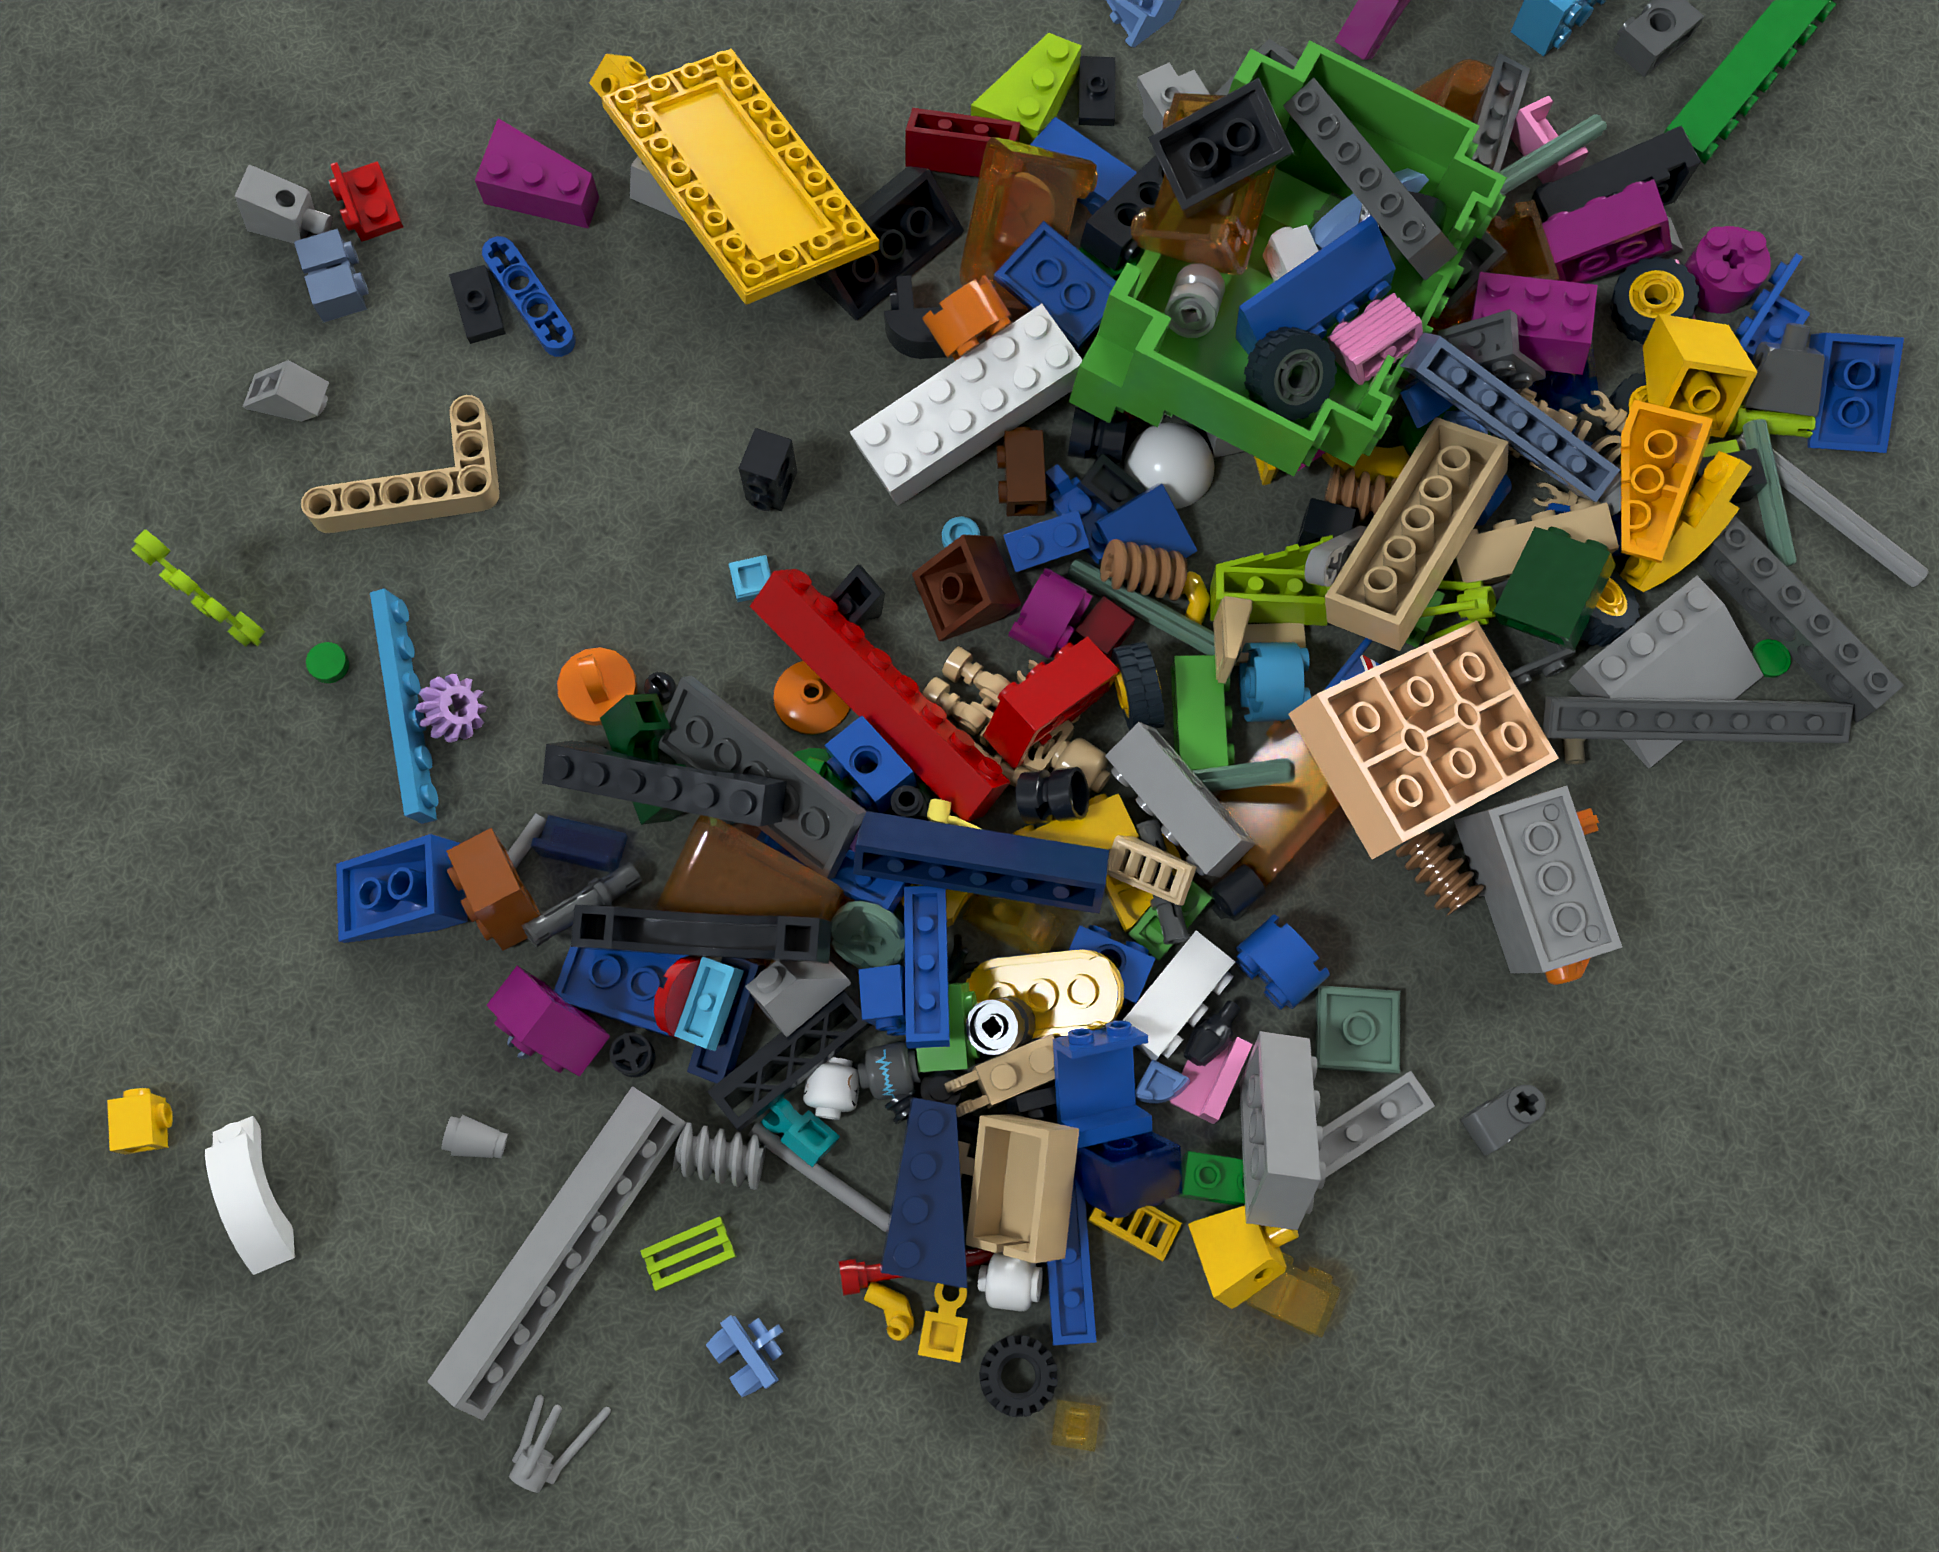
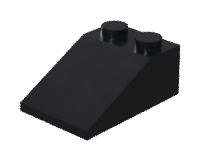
M1259 78L1148 137L1186 218L1220 202L1294 154Z

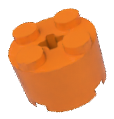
M986 275L981 277L979 283L975 279L942 300L939 304L943 310L935 315L930 310L922 318L947 358L953 357L955 361L980 344L979 341L983 338L988 340L1011 324L1009 320L1011 313Z

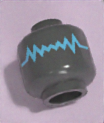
M903 1042L871 1047L866 1052L865 1063L858 1064L862 1089L870 1088L873 1097L877 1100L891 1099L900 1094L911 1093L915 1088V1084L921 1083V1072H918L916 1050L910 1051Z

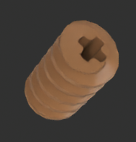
M1334 464L1328 480L1324 501L1338 505L1341 504L1353 509L1358 508L1359 520L1364 521L1369 512H1373L1374 515L1376 514L1397 478H1393L1386 487L1384 475H1378L1371 484L1369 472L1363 471L1356 480L1354 468H1348L1343 476L1340 477V467Z
M1113 539L1108 543L1104 551L1100 578L1102 582H1106L1111 577V586L1114 590H1119L1123 581L1126 580V590L1130 593H1133L1138 583H1140L1142 595H1148L1154 586L1156 598H1163L1168 589L1170 600L1177 601L1187 579V559L1179 551L1167 552L1164 548H1155L1153 550L1150 545H1141L1139 547L1134 542H1127L1124 545L1121 540Z
M1428 829L1401 846L1395 854L1399 858L1411 855L1405 868L1408 871L1421 869L1415 878L1416 883L1431 882L1424 894L1427 897L1440 894V898L1434 907L1436 910L1450 908L1446 915L1447 917L1479 895L1484 886L1482 884L1468 886L1474 873L1468 871L1459 874L1458 870L1463 864L1464 859L1461 857L1449 860L1448 857L1453 851L1454 846L1451 844L1439 847L1438 844L1445 834L1443 831L1430 834Z

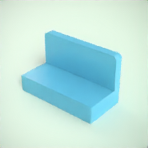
M702 956L674 1036L703 1048L716 1051L744 971L724 964L721 961Z

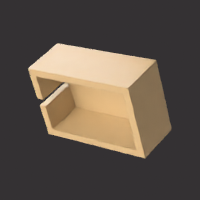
M1013 1114L980 1116L965 1245L994 1253L1003 1252L1005 1256L1031 1263L1065 1259L1079 1128Z

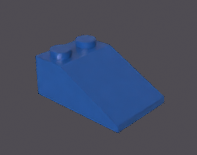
M1841 333L1811 334L1809 348L1824 354L1825 361L1819 412L1817 417H1815V429H1807V431H1812L1813 433L1808 438V448L1887 453L1904 342L1903 337Z
M429 834L337 863L339 942L347 943L432 932L468 922L467 913L461 903V900L466 898V894L463 889L460 891L456 889L447 872V869L453 865L446 851L461 843Z

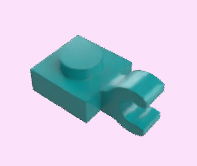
M781 1098L771 1106L770 1109L772 1111L761 1120L763 1126L769 1131L785 1133L780 1141L812 1168L834 1147L840 1138V1135L808 1110L804 1115H800L791 1103L784 1098Z

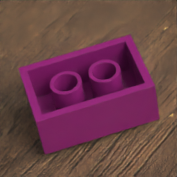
M1654 179L1646 183H1632L1618 194L1608 198H1594L1582 208L1572 212L1563 211L1556 213L1548 218L1546 222L1540 224L1558 281L1585 283L1627 267L1632 263L1635 264L1641 259H1648L1672 250L1669 221Z
M1480 272L1471 321L1511 309L1517 314L1519 351L1546 371L1582 375L1591 346L1598 285Z

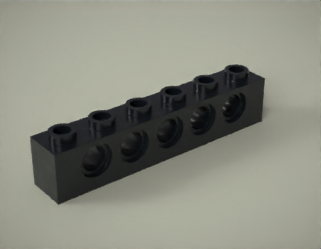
M1216 97V98H1215L1214 100H1212L1209 104L1215 102V101L1218 100L1219 98ZM1156 155L1086 221L1080 247L1114 271L1125 261L1131 262L1138 255L1142 242L1145 239L1152 240L1176 198Z

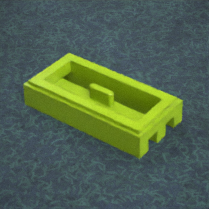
M720 1216L640 1250L646 1262L647 1271L652 1278L655 1291L662 1290L736 1257ZM714 1229L717 1230L718 1236L658 1262L654 1260L653 1256ZM722 1244L725 1252L665 1278H661L659 1271Z

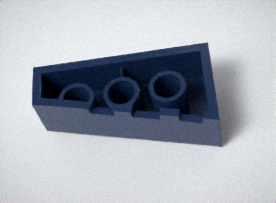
M913 1097L910 1102L880 1272L968 1289L956 1105Z

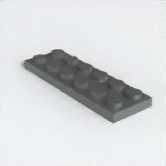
M692 675L681 677L666 712L671 729L661 737L658 747L677 763L685 764L689 768L744 775L753 774L787 781L782 822L758 828L824 881L835 878L867 811Z

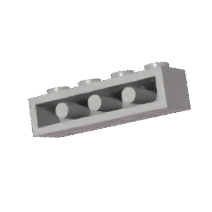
M1138 722L1105 755L1114 766L1111 769L1114 777L1124 786H1131L1138 794V797L1135 799L1138 805L1150 816L1155 814L1163 824L1160 828L1162 833L1170 842L1177 846L1180 844L1189 854L1186 857V861L1197 867L1196 872L1198 874L1222 877L1256 844L1154 727Z

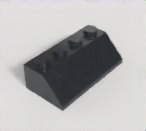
M906 167L856 208L857 212L879 239V250L813 278L852 318L858 320L885 298L890 291L897 288L896 276L912 275L963 233V227L929 168Z

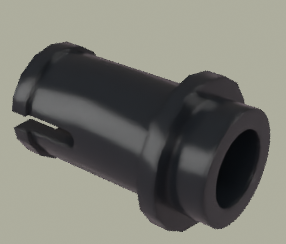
M904 785L893 792L891 807L895 816L919 818L923 807V797L917 788ZM902 801H904L905 804H910L911 806H902Z

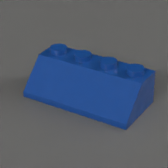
M1372 215L1239 306L1235 338L1248 355L1250 352H1253L1256 347L1255 344L1259 339L1262 340L1268 332L1277 331L1280 327H1296L1316 334L1322 339L1326 335L1328 328L1337 322L1339 324L1345 321L1348 322L1358 313L1359 307L1369 300L1373 302L1374 300L1381 299L1390 291L1396 268L1378 224Z

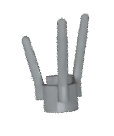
M538 1395L530 1412L520 1446L512 1459L515 1465L509 1474V1478L522 1488L536 1493L541 1491L545 1482L554 1484L564 1466L610 1415L611 1409L609 1407L603 1408L558 1460L551 1464L554 1456L545 1450L544 1447L562 1411V1407L560 1405L553 1407L535 1445H533L531 1441L544 1402V1396Z

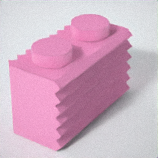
M1392 293L1383 300L1377 299L1371 302L1364 310V313L1351 322L1345 321L1337 325L1332 334L1327 337L1330 345L1329 348L1335 354L1336 359L1334 360L1358 385H1363L1365 381H1369L1372 376L1377 374L1387 355L1394 357L1393 363H1395L1397 359H1401L1404 354H1408L1423 334L1422 321L1419 316H1416L1415 312L1411 311L1410 307L1406 306L1405 302L1401 301L1400 297L1397 298L1396 294Z

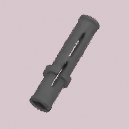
M1159 820L1145 821L1135 826L1139 835L1138 839L1167 852ZM1159 862V865H1158V867H1157V870H1156V873H1155V876H1154V879H1153L1154 882H1155L1156 879H1157V876H1158V873H1159V870H1160V867H1161V864H1162V863H1160V862ZM1172 872L1166 886L1168 889H1171L1174 880ZM1153 895L1150 903L1152 909L1157 910L1164 944L1169 945L1188 940L1190 935L1187 931L1181 905Z
M627 862L599 880L597 878L592 879L588 882V887L547 910L537 918L523 924L522 927L527 938L535 948L539 947L556 934L573 925L575 905L612 906V901L642 884L640 876L634 866Z

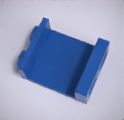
M1112 1021L1106 1024V1028L1097 1030L1074 1029L1068 1032V1036L1053 1039L1057 1124L1079 1128L1077 1149L1152 1131V1115L1136 1105L1133 1046L1148 1043V1035L1132 1026L1128 1021Z

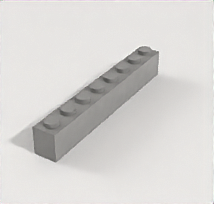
M631 1087L427 1381L453 1407L481 1420L486 1418L685 1126L686 1122L635 1087Z

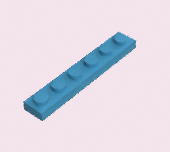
M384 588L370 592L403 811L404 816L422 824L437 820L435 806L438 805V794L431 783L429 769L432 768V757L430 751L425 746L423 733L426 731V727L420 726V721L425 716L423 713L415 710L416 705L419 704L418 694L421 691L420 682L414 673L412 664L415 649L407 633L406 622L409 621V612L406 604L402 599H399Z

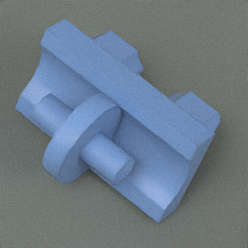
M730 1315L720 1324L723 1328L710 1339L706 1346L719 1364L738 1350L748 1363L729 1378L740 1396L745 1397L762 1387L767 1389L779 1381L760 1353V1350L764 1348L772 1361H775L784 1354L775 1342V1339L784 1332L778 1324L768 1331L761 1320L757 1318L748 1325L757 1338L753 1342L735 1316L732 1317Z

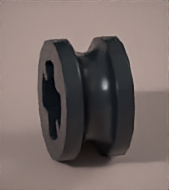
M916 1086L911 1093L900 1094L885 1105L887 1111L894 1112L895 1117L893 1121L895 1124L908 1119L911 1099L913 1097L918 1098L917 1093L919 1090Z

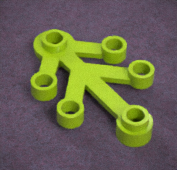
M144 529L133 540L136 545L131 550L149 566L155 561L161 564L165 569L159 576L176 591L180 589L187 596L191 593L196 595L190 603L208 618L212 616L219 623H222L224 620L232 627L227 632L245 647L250 642L257 647L262 643L259 639L265 634V631L241 611L234 617L218 601L206 594L189 576L180 569L177 570L164 559L171 551L149 531Z

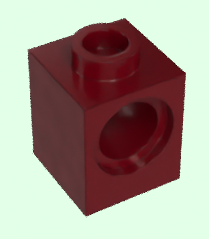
M1103 596L1076 629L1073 644L1076 645L1088 636L1110 659L1112 657V649L1120 647L1132 632L1135 618Z

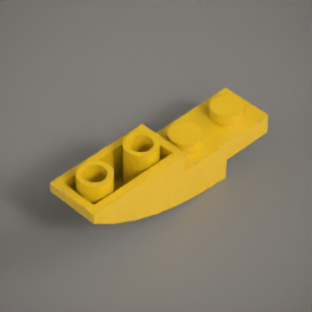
M1718 451L1714 459L1708 463L1704 474L1688 495L1662 563L1630 556L1620 576L1631 586L1645 592L1674 576L1695 560L1719 536L1740 509L1729 501L1752 467L1741 459Z

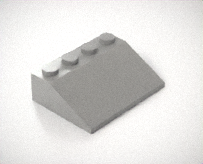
M1697 575L1584 664L1569 681L1583 697L1734 700L1764 675L1725 604ZM1623 740L1648 769L1683 742L1681 740Z

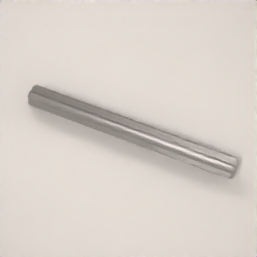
M1744 432L1737 439L1740 451L1747 450ZM1772 449L1779 482L1782 487L1911 587L1917 586L1924 580L1929 572L1925 566Z

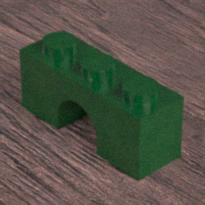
M657 693L625 695L600 717L612 751L660 762L658 756L659 741L671 727ZM685 764L676 765V766L686 767ZM632 802L641 825L669 822L683 813V811Z

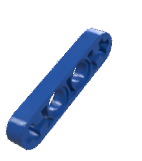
M503 236L490 238L482 248V256L496 281L544 350L555 357L569 354L575 346L576 338L567 319L513 242ZM500 250L506 255L510 264L506 269L501 260L495 257L494 253ZM524 276L529 279V283L524 289L514 290L510 287V283L515 277ZM535 304H545L548 306L547 313L538 318L530 316L529 310ZM553 324L557 333L560 336L563 335L564 341L558 343L556 340H552L547 327Z

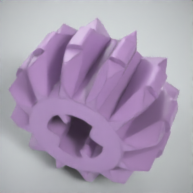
M450 674L445 679L442 677L432 679L430 687L421 689L419 695L425 702L417 704L415 710L426 715V718L420 721V726H433L431 737L436 739L444 735L446 742L452 743L457 741L459 737L463 740L472 737L474 734L473 729L482 727L484 722L478 714L486 712L488 707L479 704L477 701L484 691L476 690L472 692L470 690L472 679L466 678L460 682L457 674ZM451 704L455 708V710L452 711V713L449 711L448 706H450Z

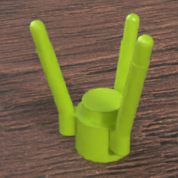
M1442 580L1438 589L1464 591V594L1457 596V603L1425 608L1421 617L1458 612L1461 618L1467 617L1468 619L1425 637L1424 643L1427 644L1475 621H1478L1479 625L1489 624V618L1496 616L1493 612L1497 605L1493 588L1491 586H1484L1482 580L1475 582Z

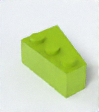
M1047 33L971 104V116L1021 122L1019 149L1028 152V146L1051 120L1057 116L1079 72L1082 45Z
M1333 535L1322 537L1320 542L1300 547L1298 544L1286 547L1285 551L1265 556L1263 553L1216 564L1210 585V621H1214L1221 600L1224 596L1252 600L1253 608L1248 623H1299L1327 626L1325 595L1331 586L1326 587L1307 583L1305 580V565L1310 551L1314 547L1333 539Z

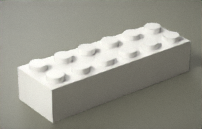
M1040 304L851 430L850 434L898 506L1002 438L1004 431H1012L1071 392L1082 358L1043 304Z

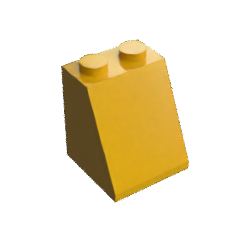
M1658 313L1643 345L1648 403L1712 418L1713 423L1710 436L1724 438L1757 374L1756 368L1729 325Z

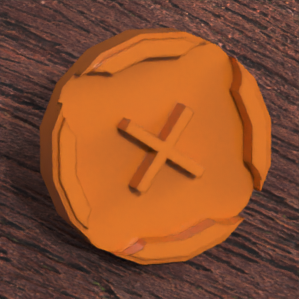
M601 647L585 649L572 656L561 668L557 681L558 697L567 713L573 718L593 726L602 725L600 717L625 695H635L638 691L636 675L627 659L614 650Z

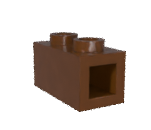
M1019 427L1012 431H1004V445L997 446V469L1005 470V480L998 481L999 504H1006L1007 516L1045 515L1046 484L1043 430Z

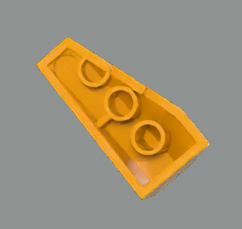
M1638 400L1633 401L1621 433V553L1662 563L1708 445L1713 423L1712 418Z

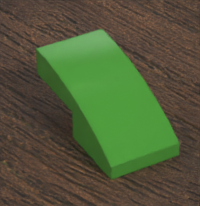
M1194 880L1191 882L1184 905H1181L1187 928L1213 899L1212 895ZM1152 907L1148 909L1128 934L1137 943L1147 948L1149 953L1159 961L1174 945L1164 944L1157 910H1153Z

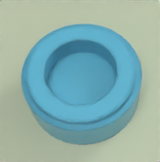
M967 517L950 519L942 529L944 548L963 534L980 535L978 525Z

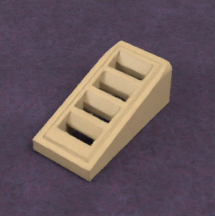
M1224 596L1220 602L1213 621L1216 680H1218V683L1226 684L1236 662L1253 608V602L1250 599Z
M1118 835L1114 839L1109 854L1107 874L1143 891L1183 906L1197 867L1136 837ZM1146 856L1141 874H1138L1143 858ZM1159 862H1160V863H1162V864H1161V867H1160V870H1159L1157 879H1156V881L1154 882L1153 879H1154V876H1155L1157 867H1158ZM1175 868L1177 869V872L1174 877L1171 889L1166 888V886L1168 884L1172 869Z

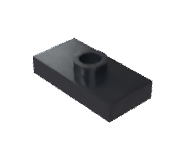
M1081 56L1079 66L1078 125L1114 126L1115 57Z
M481 265L449 274L469 343L472 344L506 334L486 266Z

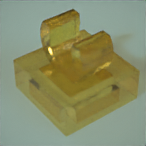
M1057 1399L1051 1445L1095 1452L1101 1406Z

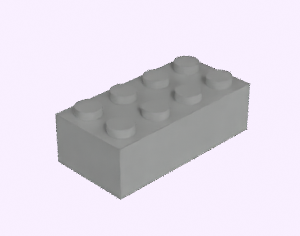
M1260 1031L1239 1082L1245 1217L1248 1224L1298 1230L1304 1215L1310 1214L1312 1211L1316 1190L1322 1189L1324 1186L1326 1165L1319 1160V1151L1323 1141L1322 1126H1318L1316 1123V1116L1320 1106V1093L1314 1090L1313 1085L1317 1073V1058L1311 1056L1310 1038Z

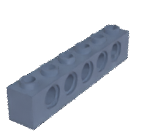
M1424 332L1400 365L1500 439L1509 441L1508 445L1580 497L1597 502L1620 471L1618 467L1439 335Z

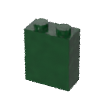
M1535 526L1493 611L1499 623L1574 651L1615 568V562L1611 552H1609V548L1595 540L1588 539L1583 543L1571 539L1569 533L1556 527H1549L1548 530Z

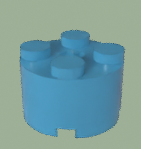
M1296 642L1245 643L1242 653H1249L1248 662L1240 663L1241 707H1249L1250 714L1244 715L1247 722L1292 721L1288 714L1311 698L1309 688H1304V672L1308 671L1310 661L1308 649L1299 648Z

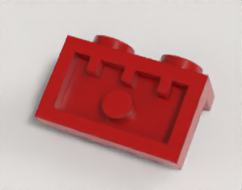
M378 161L344 173L337 162L330 164L335 178L329 179V183L336 200L344 201L346 208L340 209V213L348 231L355 230L361 242L404 228Z

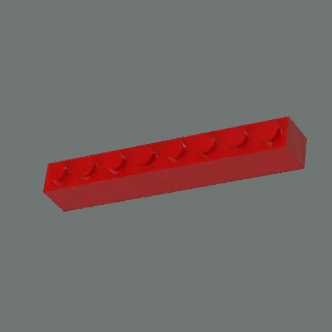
M798 569L774 571L749 607L859 717L863 716L903 761L941 800L952 803L951 810L960 819L969 822L983 817L1011 783L1002 774L1001 766L993 759L985 757L974 746L975 743L972 737L966 732L957 729L946 718V712L939 705L930 702L919 691V686L913 679L902 675L891 664L890 656L881 649L875 648L865 638L864 631L855 623L848 621L838 611V606L832 599L821 595L811 585L812 580L807 574Z

